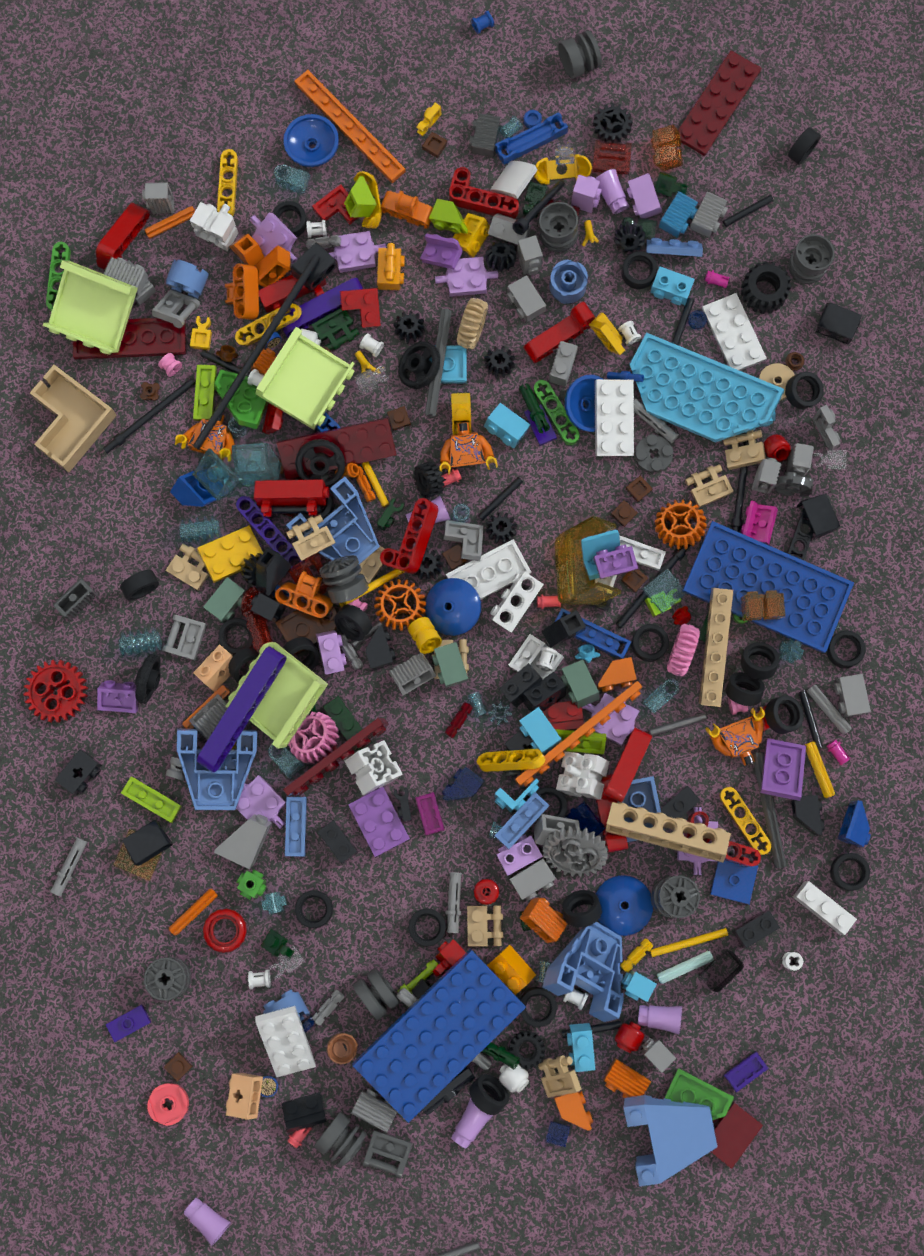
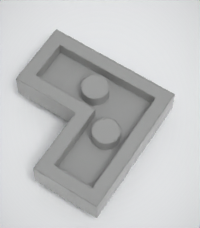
M825 405L819 408L813 417V421L829 451H832L840 445V437L832 429L833 424L836 422L835 414L832 409Z
M446 520L443 540L462 542L461 558L480 561L483 526Z

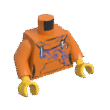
M223 414L199 450L193 444L209 420L202 419L200 423L193 425L183 435L179 434L175 437V445L182 443V449H185L186 443H188L190 450L219 458L220 461L227 457L228 462H230L231 454L235 448L232 433H230L227 426L222 425L225 418Z
M468 422L457 423L458 434L451 435L450 439L445 441L441 449L439 471L442 472V469H447L449 475L451 467L486 463L488 470H490V463H495L497 468L498 463L496 458H494L492 447L484 436L478 435L477 432L470 433Z
M761 706L760 712L755 714L754 708L751 709V714L754 718L751 716L723 728H719L713 723V731L706 728L705 731L710 735L714 748L723 755L730 756L731 759L740 755L744 766L755 762L751 751L759 748V744L762 741L765 712Z

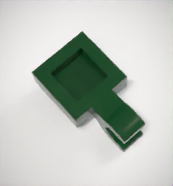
M660 172L655 185V191L671 197L673 192L686 194L689 185L676 183L678 177Z
M391 499L389 507L386 508L377 522V527L382 531H385L386 528H391L395 521V518H393L394 514L403 511L404 503L396 508L394 507L396 499Z
M270 929L261 944V947L277 957L281 953L291 958L294 950L285 945L288 939L273 929Z

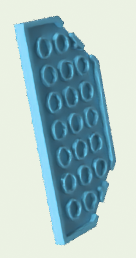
M647 332L630 363L632 374L644 375V381L636 382L647 413L713 442H718L767 425L784 393V389Z

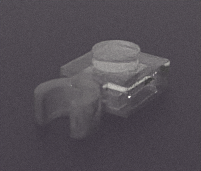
M567 142L565 146L557 143V149H555L556 165L574 164L573 148H570V142Z
M379 366L374 373L369 369L353 377L361 395L378 388L377 382H386L389 379L387 375L380 376L385 371L383 366Z
M827 450V455H823L820 452L813 453V456L821 457L819 463H813L815 467L827 464L826 469H846L847 450Z
M295 945L290 947L294 950L291 958L281 954L277 957L280 963L269 966V971L273 968H278L279 970L278 975L274 977L275 979L280 978L285 969L290 974L306 962Z

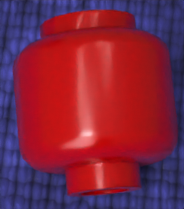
M774 434L764 441L765 454L768 458L782 462L790 455L791 446L783 436Z
M482 879L475 885L474 897L480 904L489 905L498 899L499 887L493 880Z
M631 1021L629 1025L622 1023L614 1038L617 1042L616 1046L630 1054L632 1051H638L644 1039V1033L640 1031L641 1026Z

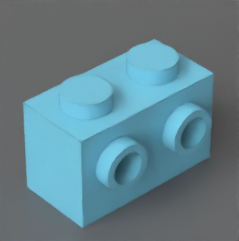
M659 267L650 293L659 299H669L675 305H685L695 279Z
M499 403L487 418L484 427L489 433L499 437L504 444L515 448L527 433L530 424L502 403Z
M539 707L519 720L522 725L519 729L525 737L529 735L533 741L530 743L533 749L541 750L543 755L562 742L561 737Z
M633 970L630 973L626 972L621 982L624 984L622 988L626 990L625 994L636 1001L641 998L648 1002L657 985Z
M590 1024L569 1025L570 1033H567L568 1046H571L572 1053H569V1056L573 1060L571 1065L574 1066L575 1072L595 1070L593 1037Z

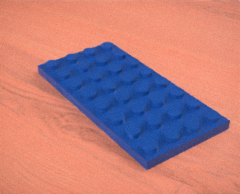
M712 521L682 592L710 604L711 588L733 590L732 614L819 652L826 653L854 582Z
M470 949L352 1063V1066L409 1123L526 1006Z

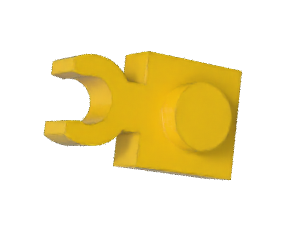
M436 102L432 107L426 109L423 121L416 127L418 129L417 133L422 137L426 134L428 128H431L441 116V106Z
M197 316L196 324L198 329L192 328L190 347L192 349L210 350L212 331L207 329L211 326V320L207 317L206 323L201 324V318Z

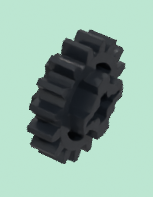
M612 103L611 107L605 104L604 110L598 109V114L594 115L593 121L594 133H599L598 139L604 137L605 143L611 140V143L614 144L616 139L620 143L622 137L627 138L628 133H631V126L633 124V120H630L631 113L626 114L627 108L622 110L621 104L614 107V103Z

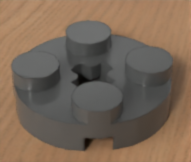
M654 434L648 435L636 447V462L642 470L648 473L664 471L672 461L673 448L665 438ZM649 451H658L657 455H659V457H654L652 459L650 457L651 453Z
M787 472L786 476L777 478V484L774 487L776 488L775 491L782 495L792 496V493L800 494V497H805L812 494L813 479L797 476L795 472Z

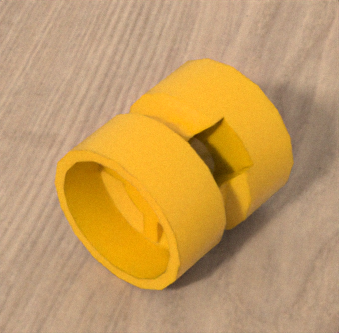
M418 618L409 625L408 632L412 639L416 641V646L421 653L428 654L433 652L435 648L440 647L442 639L429 618Z

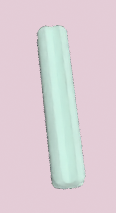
M706 951L658 973L657 978L661 984L666 983L714 960L710 951Z

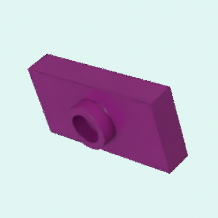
M434 792L415 797L425 835L444 831Z

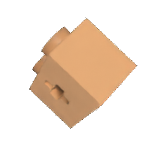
M219 644L193 674L215 692L231 675L228 667L233 656Z
M247 1073L232 1074L229 1082V1097L226 1102L227 1116L246 1120L258 1117L263 1082L262 1076Z

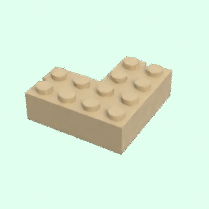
M53 365L43 377L50 387L48 388L40 380L30 392L37 402L57 416L34 445L69 473L117 415L110 406L56 365Z

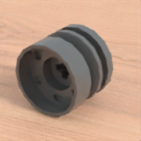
M585 30L582 34H576L575 41L569 37L558 42L559 57L569 78L574 79L583 75L585 69L590 72L593 68L597 69L602 66L600 49L591 31Z
M564 202L551 203L542 210L539 218L541 241L544 246L555 252L566 251L573 247L578 240L579 233L576 210Z
M818 234L804 236L798 242L788 261V269L791 276L803 284H813L822 279L834 259L835 250L832 243L827 238Z
M354 555L332 560L319 570L324 584L329 585L326 590L332 603H343L353 600L364 594L369 588L365 576L360 573L362 568L358 564V558Z
M681 875L664 877L657 881L650 895L651 904L655 911L669 919L690 916L698 908L700 902V893L697 885L690 878ZM676 893H679L680 900H677Z
M164 957L153 961L147 967L144 974V985L147 992L153 998L168 1001L182 996L188 990L192 974L184 960L177 957ZM165 975L170 976V980L167 982L162 980V977H165Z
M341 1111L313 1146L322 1155L326 1154L330 1149L334 1151L330 1158L331 1162L337 1156H340L341 1159L336 1165L339 1169L353 1159L362 1147L364 1138L367 1135L366 1132L362 1131L358 1137L354 1136L359 1129L358 1126L348 1131L347 1127L350 1119Z

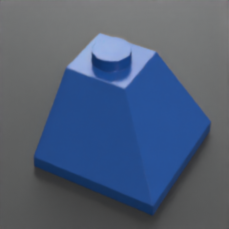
M205 467L180 476L170 491L181 505L199 507L208 505L229 494Z
M860 800L849 802L837 840L861 848L868 844L871 834H869L870 827L863 803Z

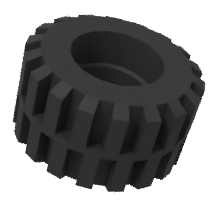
M766 261L762 265L758 263L755 267L752 266L741 286V296L744 295L742 300L744 303L748 302L746 305L748 308L752 306L754 312L761 310L760 314H764L765 311H768V314H770L773 310L777 311L780 306H783L790 293L791 284L789 283L791 279L790 276L787 277L788 272L786 270H781V265L777 267L774 262L768 264V261ZM759 281L770 282L775 287L776 292L764 294L758 290L756 283Z

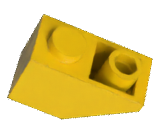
M470 393L451 394L453 435L458 434L457 423L461 422L469 423V432L471 433Z

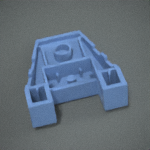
M344 476L330 488V492L341 506L327 516L323 522L318 524L319 529L325 526L328 527L336 544L318 552V554L331 561L340 557L354 555L358 558V564H360L380 546L358 491ZM300 513L286 524V528L291 530L293 526H299L307 520ZM310 528L302 532V534L304 537L312 534L314 531L312 528Z
M177 729L176 749L195 810H235L257 752V731L243 730L236 741V749L230 750L220 768L213 773L197 763V757L202 748H197V729Z
M598 922L583 927L547 968L542 987L560 996L573 992L574 985H577L593 995L589 1011L590 1015L603 1022L619 1019L624 1001V995L621 993L623 974H620V963L623 962L622 937Z
M648 1095L625 1098L624 1112L627 1127L648 1124L654 1154L636 1157L639 1186L660 1184L717 1148L710 1106L689 1102L679 1103L665 1098L664 1100L656 1099Z

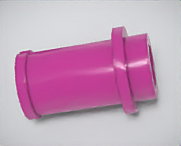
M708 270L704 281L707 284L712 283L726 288L729 277L715 273L714 270Z
M835 739L826 746L828 748L827 751L833 754L840 765H843L850 759V756L841 747V742Z

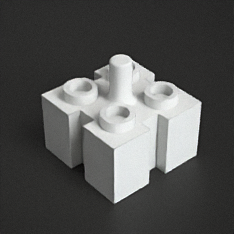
M200 202L190 219L195 235L214 243L228 252L229 246L238 235L233 216L228 213L230 207L227 204H223L218 213L213 205H206Z
M384 740L372 745L370 748L367 747L357 751L345 760L351 774H356V784L362 795L370 793L378 787L381 788L403 775L396 761H391L389 755L392 753Z
M564 752L565 756L563 757L561 767L565 768L563 775L559 774L556 790L569 796L581 797L583 795L587 798L601 800L604 789L601 779L602 776L606 777L609 761L598 755L584 754L583 756L579 753Z

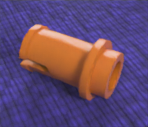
M353 463L347 464L340 480L344 476L346 478L356 477L359 474L358 465Z

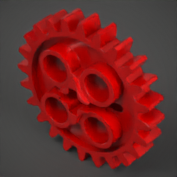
M55 660L51 661V665L44 662V668L37 665L38 672L31 671L33 678H26L30 685H24L25 688L29 689L28 692L23 693L24 696L29 697L25 703L32 704L28 709L30 711L35 710L34 715L37 717L41 714V720H45L48 717V722L50 723L53 722L54 718L56 722L60 723L61 717L65 721H68V715L75 717L74 710L80 712L79 704H86L82 701V698L88 697V695L83 693L88 687L82 685L87 680L84 678L80 679L83 673L77 672L78 668L76 666L71 668V663L69 662L64 666V661L59 660L58 665ZM61 673V681L55 682V676ZM46 685V691L40 694V686ZM55 687L58 688L57 695L53 694ZM73 689V695L66 698V691ZM56 700L57 706L54 709H50V703Z

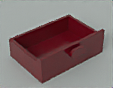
M732 1102L726 1116L713 1120L717 1148L710 1152L732 1169L763 1125L736 1103Z

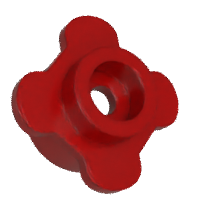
M683 606L672 615V618L675 620L674 624L682 626L690 621L691 614L688 612L687 606Z

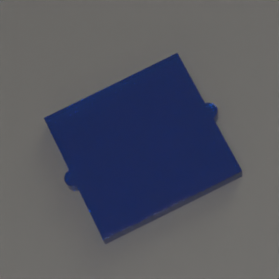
M585 801L576 808H572L571 812L564 817L578 820L580 831L587 828V833L595 832L594 837L606 829Z

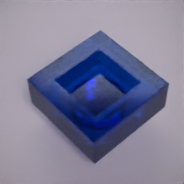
M550 1121L545 1142L566 1147L570 1126Z

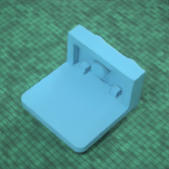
M618 530L588 536L581 540L583 564L589 580L599 578L596 564L593 561V557L597 556L596 552L602 550L611 552L615 551V547L620 546Z
M536 778L516 801L500 788L494 795L496 798L494 802L501 809L506 807L510 812L513 810L518 811L526 802L523 799L527 795L531 797L538 790L539 786L537 784L539 780Z

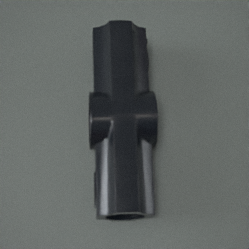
M466 1066L422 1109L426 1115L431 1114L441 1104L447 1103L454 1098L460 1089L476 1078L470 1068Z

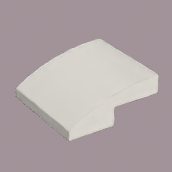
M509 161L490 191L518 199L536 173V166L521 161Z
M529 634L508 666L519 672L529 663L544 679L556 670L564 657L557 652V656L554 657L552 664L553 671L537 668L536 663L539 662L542 654L541 648L548 646Z

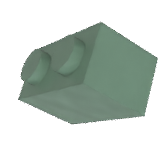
M227 577L203 608L224 624L227 620L234 617L235 609L238 606L241 607L246 602L247 592Z
M457 642L434 649L435 654L432 655L435 666L439 665L441 672L438 673L441 684L445 683L446 688L468 681Z
M584 660L562 668V676L560 678L570 690L568 695L572 704L576 703L577 707L581 708L600 699L599 691Z

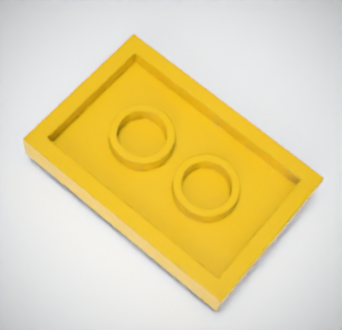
M246 526L197 548L213 583L241 572L240 565L245 564L244 558L250 559V554L254 556L257 553L263 554L250 526Z

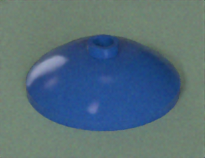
M307 114L296 118L289 124L284 134L286 153L295 163L305 167H317L327 163L333 158L339 145L338 132L333 123L327 118L316 114ZM311 144L316 145L314 148L309 147Z
M584 375L574 380L565 396V409L568 418L574 426L586 432H595V380H604L596 375Z
M448 578L438 582L431 588L425 601L426 617L430 619L435 630L445 635L457 636L468 632L475 626L480 617L481 600L479 594L470 583L462 579ZM448 603H451L452 608L450 610L447 609Z
M625 875L615 876L606 880L596 892L602 908V914L598 922L618 935L627 936L639 932L648 924L653 912L651 894L640 880ZM622 902L628 903L627 909H622Z

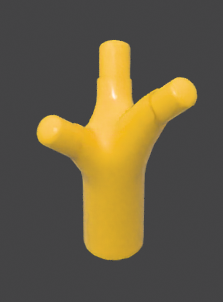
M586 220L584 222L586 233L582 246H585L588 240L591 243H594V241L596 243L599 242L593 233L591 220Z
M361 351L355 353L356 358L361 364L362 376L365 375L366 368L379 374L380 370L373 367Z

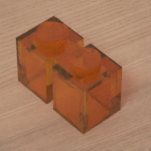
M669 125L653 130L651 143L655 150V155H653L655 166H658L661 171L683 166L681 149L677 150V148L681 147L678 129L674 125Z
M777 590L766 591L765 595L758 594V591L746 592V595L741 597L742 620L753 621L761 620V618H764V620L782 619L785 617L784 593H777Z

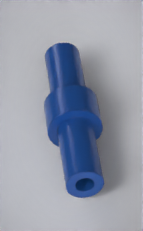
M621 371V373L608 372L607 379L643 382L644 375L631 374L630 371Z

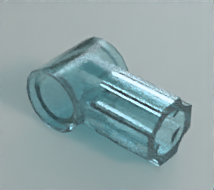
M667 679L643 700V703L655 714L679 692L678 682L674 679ZM668 683L673 684L675 692L667 693L665 685Z

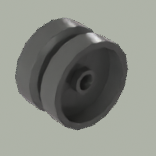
M375 967L367 973V979L372 986L361 978L352 986L370 1013L379 1020L387 1014L382 1001L390 1009H394L401 1001L397 998L395 990L389 981Z

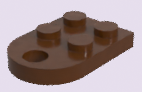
M319 603V608L325 610V606ZM332 607L330 610L332 617L329 620H324L323 618L296 610L275 623L287 642L294 638L306 637L315 645L317 644L316 634L336 630L334 617L337 612ZM307 649L300 650L296 652L294 655L297 656Z

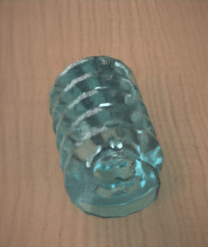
M211 515L210 521L207 520L206 516H203V522H200L198 517H196L195 523L192 522L191 518H188L187 524H185L183 519L180 521L179 529L182 543H184L185 539L190 543L192 537L198 542L200 536L204 541L207 539V535L210 539H214L215 534L218 538H221L219 520H216L213 515Z
M152 627L151 633L145 628L144 634H141L138 629L136 636L133 635L132 631H129L128 637H126L124 632L121 633L119 648L123 657L126 653L131 656L133 651L136 654H140L141 649L143 653H147L149 649L155 652L156 646L158 650H162L161 637L155 627Z

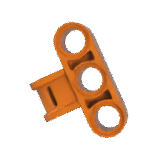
M387 191L381 203L382 212L390 213V216L401 220L402 218L406 219L407 222L417 226L422 225L425 229L431 223L429 216L433 207L419 202L417 196L411 197L404 194L403 191L399 193Z
M238 263L233 268V283L225 284V288H227L225 304L234 305L235 317L255 320L259 315L258 270L255 266Z
M305 571L301 573L297 585L286 582L275 592V598L279 603L318 618L326 616L333 607L329 597L318 593L322 578L307 575ZM283 590L289 592V597L284 595ZM301 596L307 599V603L301 601ZM318 604H323L325 610L320 609Z

